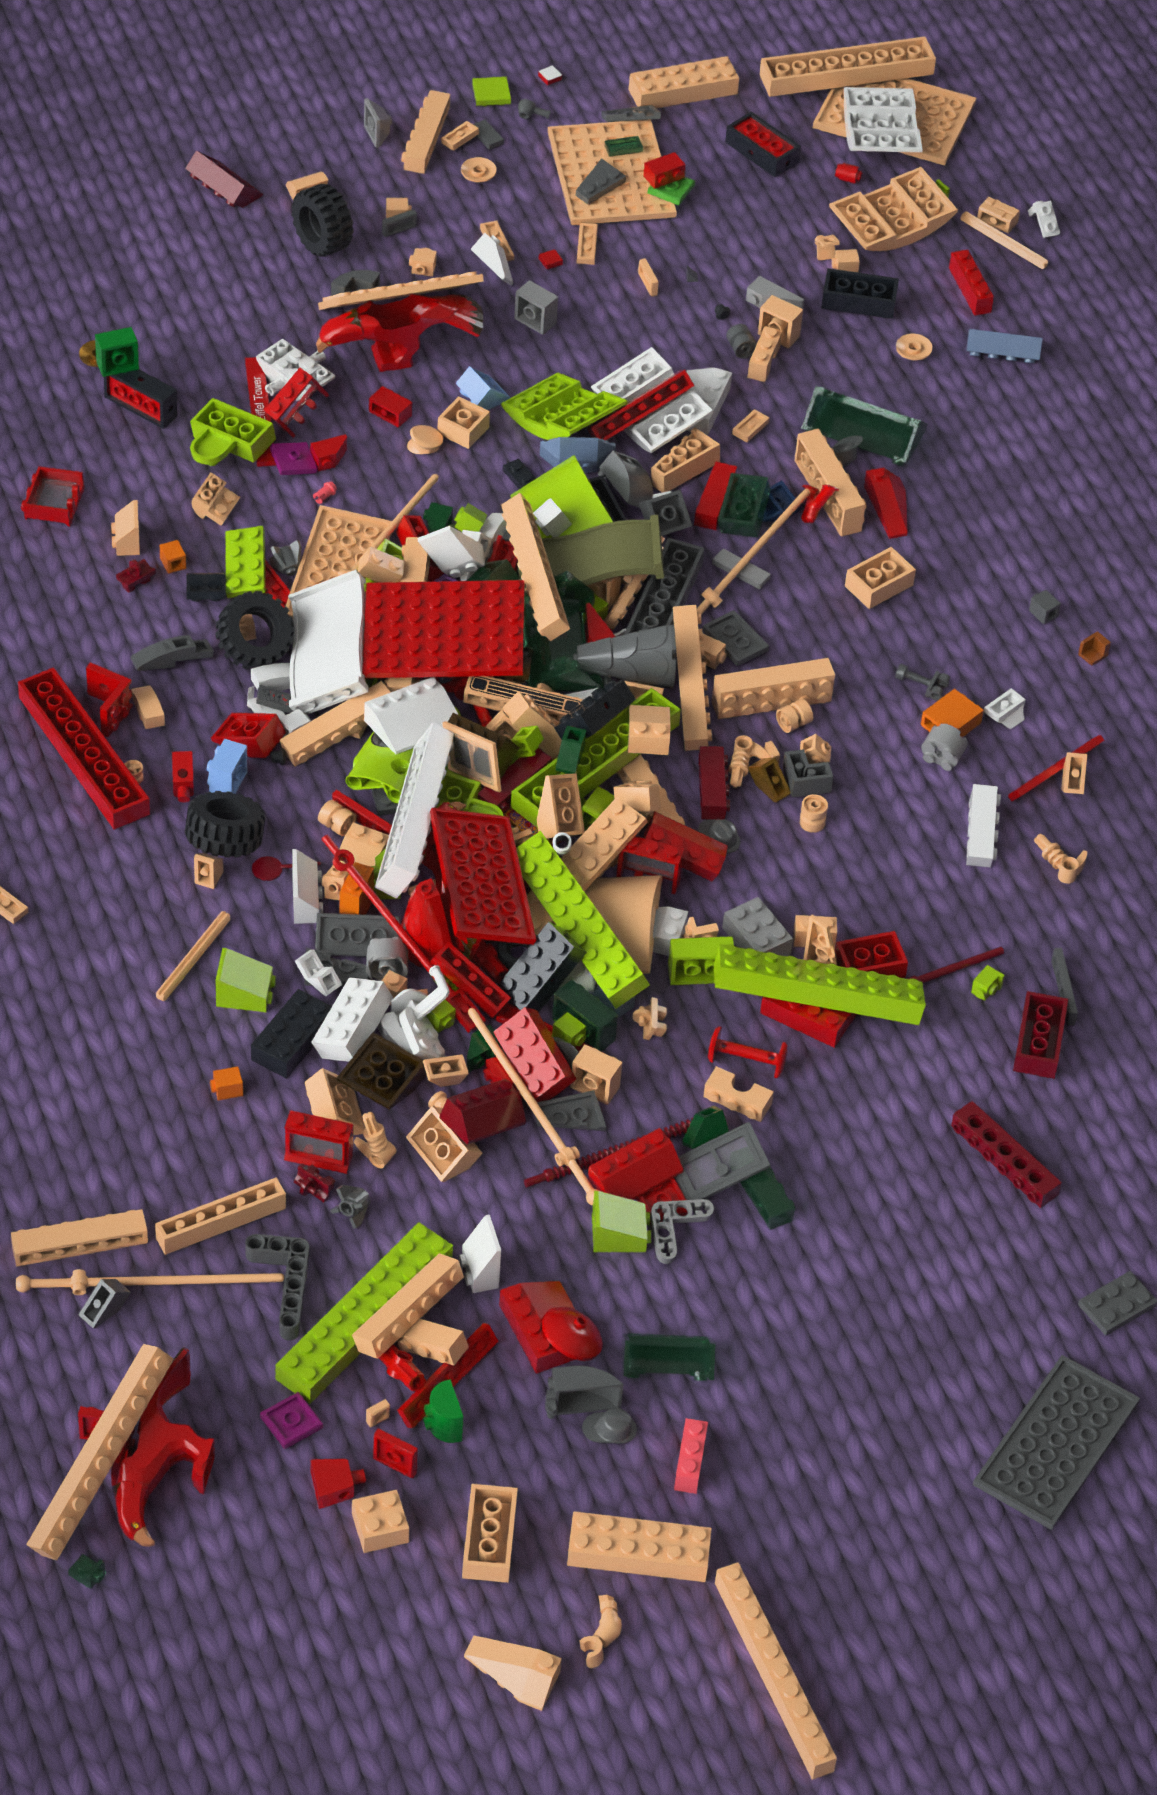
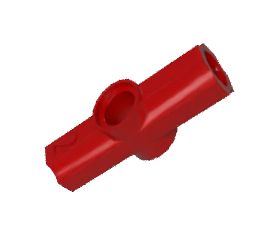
M481 940L472 962L479 969L482 968L494 983L499 984L509 970L499 960L493 945L490 943L486 944Z
M393 1344L379 1357L388 1367L386 1370L387 1374L401 1380L411 1391H418L419 1388L425 1385L426 1379L424 1374L412 1363L413 1357L409 1353L399 1350Z

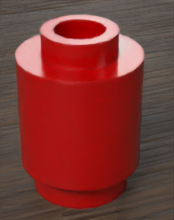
M838 163L835 177L853 184L860 181L862 171H860L859 166Z

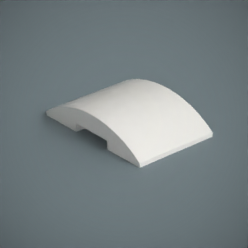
M844 87L845 129L848 146L851 151L922 152L920 130L917 128L915 115L916 105L913 89Z
M651 347L591 386L595 394L605 391L627 400L628 403L674 375L670 365ZM691 389L625 428L624 432L641 448L652 453L712 414L713 411Z

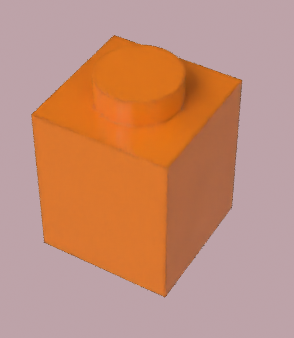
M178 540L160 544V559L168 574L186 569V555Z
M239 1067L213 1071V1080H210V1087L212 1093L216 1092L217 1100L243 1096V1082Z

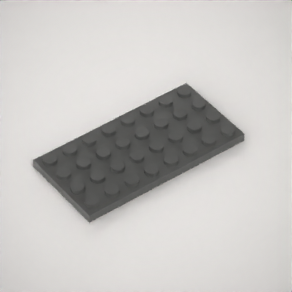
M1061 1355L973 1481V1485L1053 1530L1138 1405L1140 1398Z

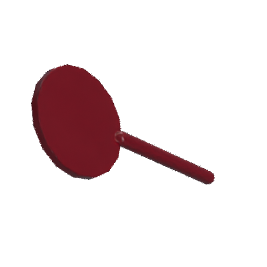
M271 856L260 857L252 864L254 876L263 881L275 880L281 875L283 868H292V864H281L277 858Z

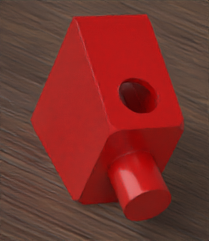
M192 751L172 752L173 796L178 797L179 802L186 803L190 801V796L194 795Z
M347 1459L310 1460V1473L319 1509L352 1499L354 1497V1485L366 1483L364 1469L351 1471Z

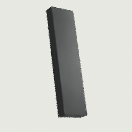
M1055 948L1051 962L1059 995L1062 998L1068 999L1065 1017L1066 1024L1068 1026H1075L1078 1011L1062 948Z

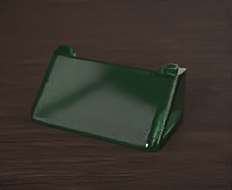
M815 386L801 428L805 429L806 432L819 429L822 435L838 441L850 436H861L863 441L857 446L858 448L893 459L892 463L903 466V463L907 464L928 424Z
M569 571L554 576L570 629L552 641L546 636H541L538 632V623L533 617L534 610L529 604L530 597L525 591L524 646L534 648L527 685L537 688L538 684L543 683L554 691L568 692L603 688V681L600 675L588 674V672L580 668V663L577 660H573V654H576L577 646L585 644L583 613L586 611L587 603H590L592 606L594 605V591Z

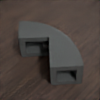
M355 270L344 273L331 282V296L351 292L352 290L358 291L380 287V273L371 270Z

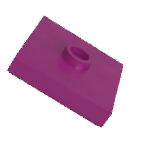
M307 442L271 444L270 450L280 475L314 474L317 472V467Z
M299 1392L260 1412V1418L284 1449L323 1428V1423Z

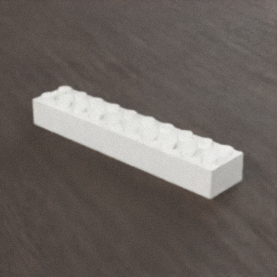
M435 723L431 724L414 746L375 888L396 899L402 892L405 893L410 882L415 881L419 875L420 870H418V867L424 858L421 854L427 846L428 841H426V837L431 831L429 826L431 823L430 810L435 808L439 802L437 795L443 787L441 781L446 775L447 770H445V767L450 760L448 755L454 746V742H452L454 733Z

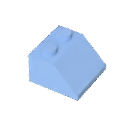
M470 366L456 383L461 388V394L470 398V402L486 410L494 408L511 398L491 376Z

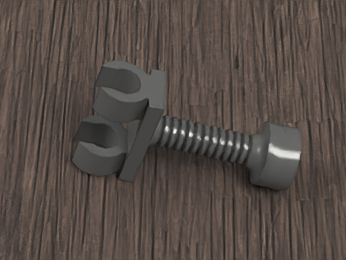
M900 663L895 678L902 681L904 678H908L928 686L925 696L928 698L930 696L931 699L936 701L941 699L942 688H946L950 680L949 675L945 673L940 674L939 671H936L932 679L922 677V675L909 671L908 666Z

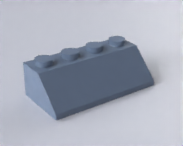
M969 329L966 351L970 352L971 356L980 357L982 353L988 354V358L999 359V356H1006V360L1017 361V358H1022L1026 363H1035V360H1040L1043 338Z

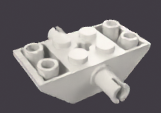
M283 338L256 356V360L270 384L265 386V390L270 396L281 390L300 367L310 374L322 387L335 379L333 373L319 364L326 359L324 352L319 353L317 350L311 356H307ZM308 384V386L303 390V392L298 396L296 400L300 399V397L305 393V391L311 386L310 384Z

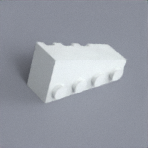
M973 784L969 800L967 837L970 838L967 842L966 865L991 867L992 860H996L997 848H994V842L998 840V830H995V824L999 823V812H996V806H1000L1001 794H997L998 786Z

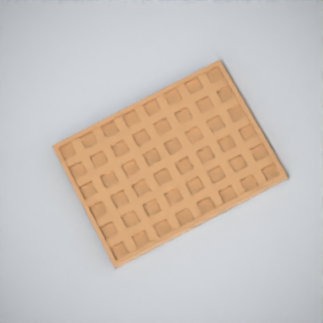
M651 119L548 127V136L571 225L676 217L675 204L648 194L650 183L643 177L644 163L661 157ZM637 141L642 152L609 156L605 146ZM601 158L626 176V182L590 204H586L576 196V189Z

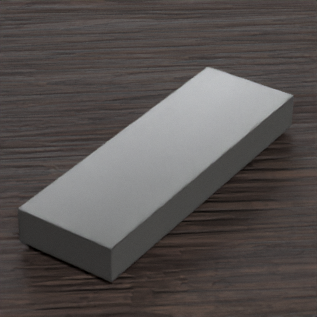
M723 548L712 559V564L729 573L742 558ZM748 562L736 577L761 589L770 579L771 574Z

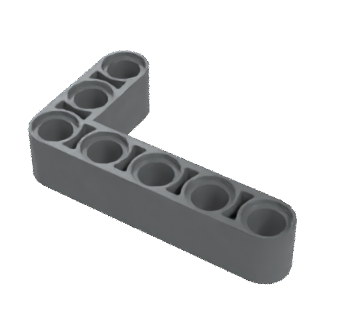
M263 1234L249 1235L245 1240V1255L248 1261L286 1266L279 1317V1333L284 1340H294L300 1332L309 1264V1243L307 1240L298 1237Z

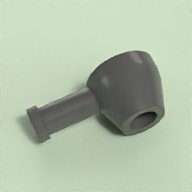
M522 99L518 105L519 116L522 119H528L533 113L549 119L551 110L538 108L531 100Z

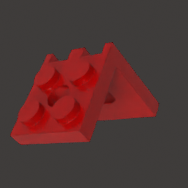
M90 662L86 667L87 694L105 701L100 707L101 733L103 736L109 737L113 731L115 732L118 729L119 723L123 718H127L133 707V704L129 703V699L132 697V690L129 689V685L132 683V680Z
M80 1406L78 1412L80 1439L88 1440L101 1418L103 1410H98L95 1407ZM135 1427L111 1467L112 1486H115L117 1483L121 1460L131 1457L135 1444V1439H133Z

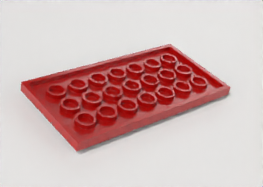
M431 808V824L455 937L534 945L536 935L509 817Z

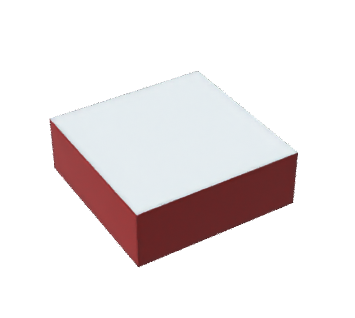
M553 65L538 71V76L547 85L562 80V74Z

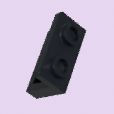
M225 573L186 574L187 599H191L194 602L202 601V599H210L211 601L226 599Z

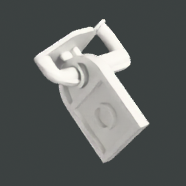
M434 965L429 970V974L435 978L438 988L430 995L410 988L400 992L391 1001V1012L394 1011L400 1027L403 1028L413 1055L424 1060L445 1057V1050L439 1042L438 1033L426 1017L428 1013L449 995V987L438 965Z

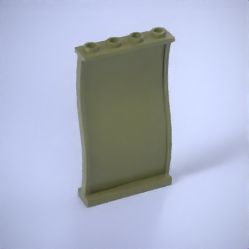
M651 515L650 520L616 521L570 535L542 538L558 592L577 589L608 578L624 575L652 574L656 575V579L664 578L661 529L658 515ZM518 568L519 577H520L519 580H522L521 575H523V574H522V572L520 571V569Z

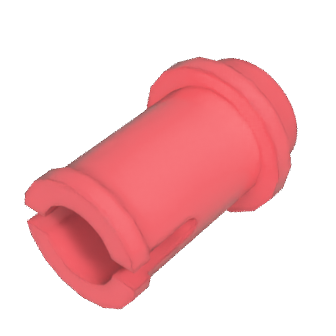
M333 482L324 483V487L313 494L314 499L319 497L315 500L318 504L323 503L329 496L336 494L337 487Z

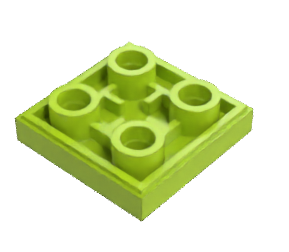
M507 77L472 78L476 106L511 104Z

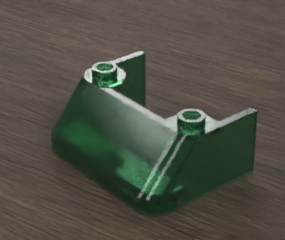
M624 1333L622 1340V1373L627 1378H640V1374L668 1373L689 1374L694 1376L696 1381H707V1377L709 1380H714L716 1344L712 1337Z

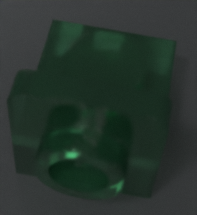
M84 1554L68 1570L69 1576L89 1589H92L96 1583H100L106 1574L105 1562L100 1559L98 1562H95Z

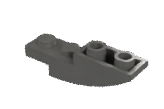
M183 635L149 645L133 654L131 660L137 671L175 667V661L213 657V649L207 639L192 640L190 635Z

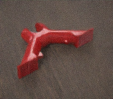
M824 484L817 495L818 489L810 485H802L804 489L810 490V494L805 499V508L801 515L802 521L804 523L815 522L820 509L836 491H839V488Z

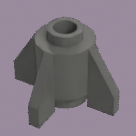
M296 540L290 546L281 548L271 547L274 555L269 558L271 566L287 576L297 574L302 549L300 541Z
M341 1185L336 1189L341 1202L330 1211L331 1214L341 1211L345 1216H352L349 1220L354 1229L363 1222L367 1207L371 1202L370 1196L363 1188Z

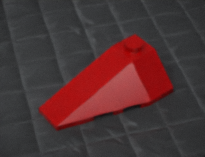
M884 467L867 470L864 488L889 539L907 536L906 490L901 479Z

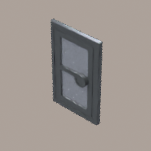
M747 1122L678 1156L684 1171L675 1178L686 1200L707 1199L771 1167L750 1122Z

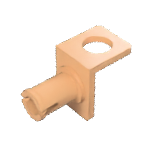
M835 235L817 236L815 238L817 259L820 261L835 258V245H839L840 241Z

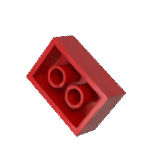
M895 931L836 942L837 966L853 967L867 972L874 971L888 976L895 975L899 978L906 977L908 960Z

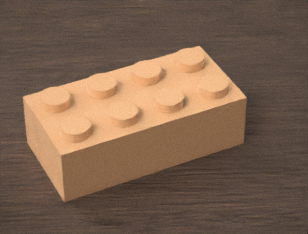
M480 1484L471 1485L462 1578L509 1582L518 1488Z

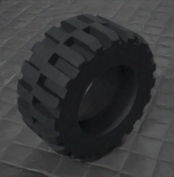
M323 183L298 192L293 199L294 202L291 207L293 209L291 212L294 220L293 225L297 230V236L300 237L301 243L305 245L308 251L319 257L328 256L347 248L353 239L352 234L354 233L351 211L347 207L346 200L342 198L343 195L337 192L335 187Z
M251 591L245 592L243 595L235 597L220 612L219 620L216 622L215 627L218 629L215 633L216 639H220L218 646L220 650H225L224 656L227 659L231 657L233 659L232 663L236 666L243 664L242 668L249 669L251 667L256 668L273 664L285 655L289 650L288 647L292 645L293 637L291 636L295 633V628L291 627V624L294 622L293 618L288 616L289 609L287 606L283 608L281 605L282 601L279 598L276 600L272 599V594L266 593L262 595V591H255L253 594ZM253 614L259 616L267 623L270 630V642L266 646L257 647L251 645L243 638L239 628L242 616Z
M229 791L205 792L204 795L200 794L194 798L188 805L185 835L190 844H193L196 849H201L206 854L211 853L213 856L218 857L219 855L225 858H230V856L235 858L241 857V855L247 856L251 852H255L262 844L266 819L265 812L259 803L254 802L250 797H244L242 794H234Z

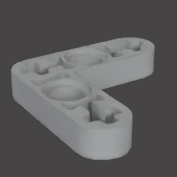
M709 1200L664 1201L653 1205L650 1218L656 1257L661 1263H672L677 1254L673 1223L708 1221L714 1211V1206ZM683 1207L687 1210L688 1214L680 1216L677 1214L676 1209ZM700 1207H704L707 1210L706 1214H703ZM659 1209L664 1213L663 1222H660V1214L657 1213ZM661 1228L667 1229L670 1235L668 1237H661L658 1234V1230ZM668 1243L667 1251L670 1253V1256H666V1254L663 1253L665 1247L664 1244Z

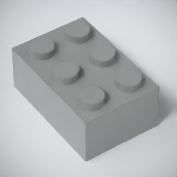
M759 897L724 912L722 929L729 937H733V942L738 948H751L756 951L772 952L781 956L791 954L792 936Z

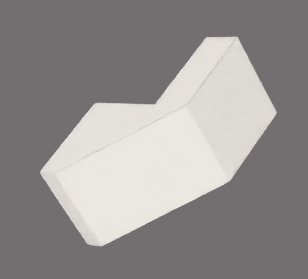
M314 949L309 950L295 960L304 979L324 996L329 995L342 985L333 967H324Z

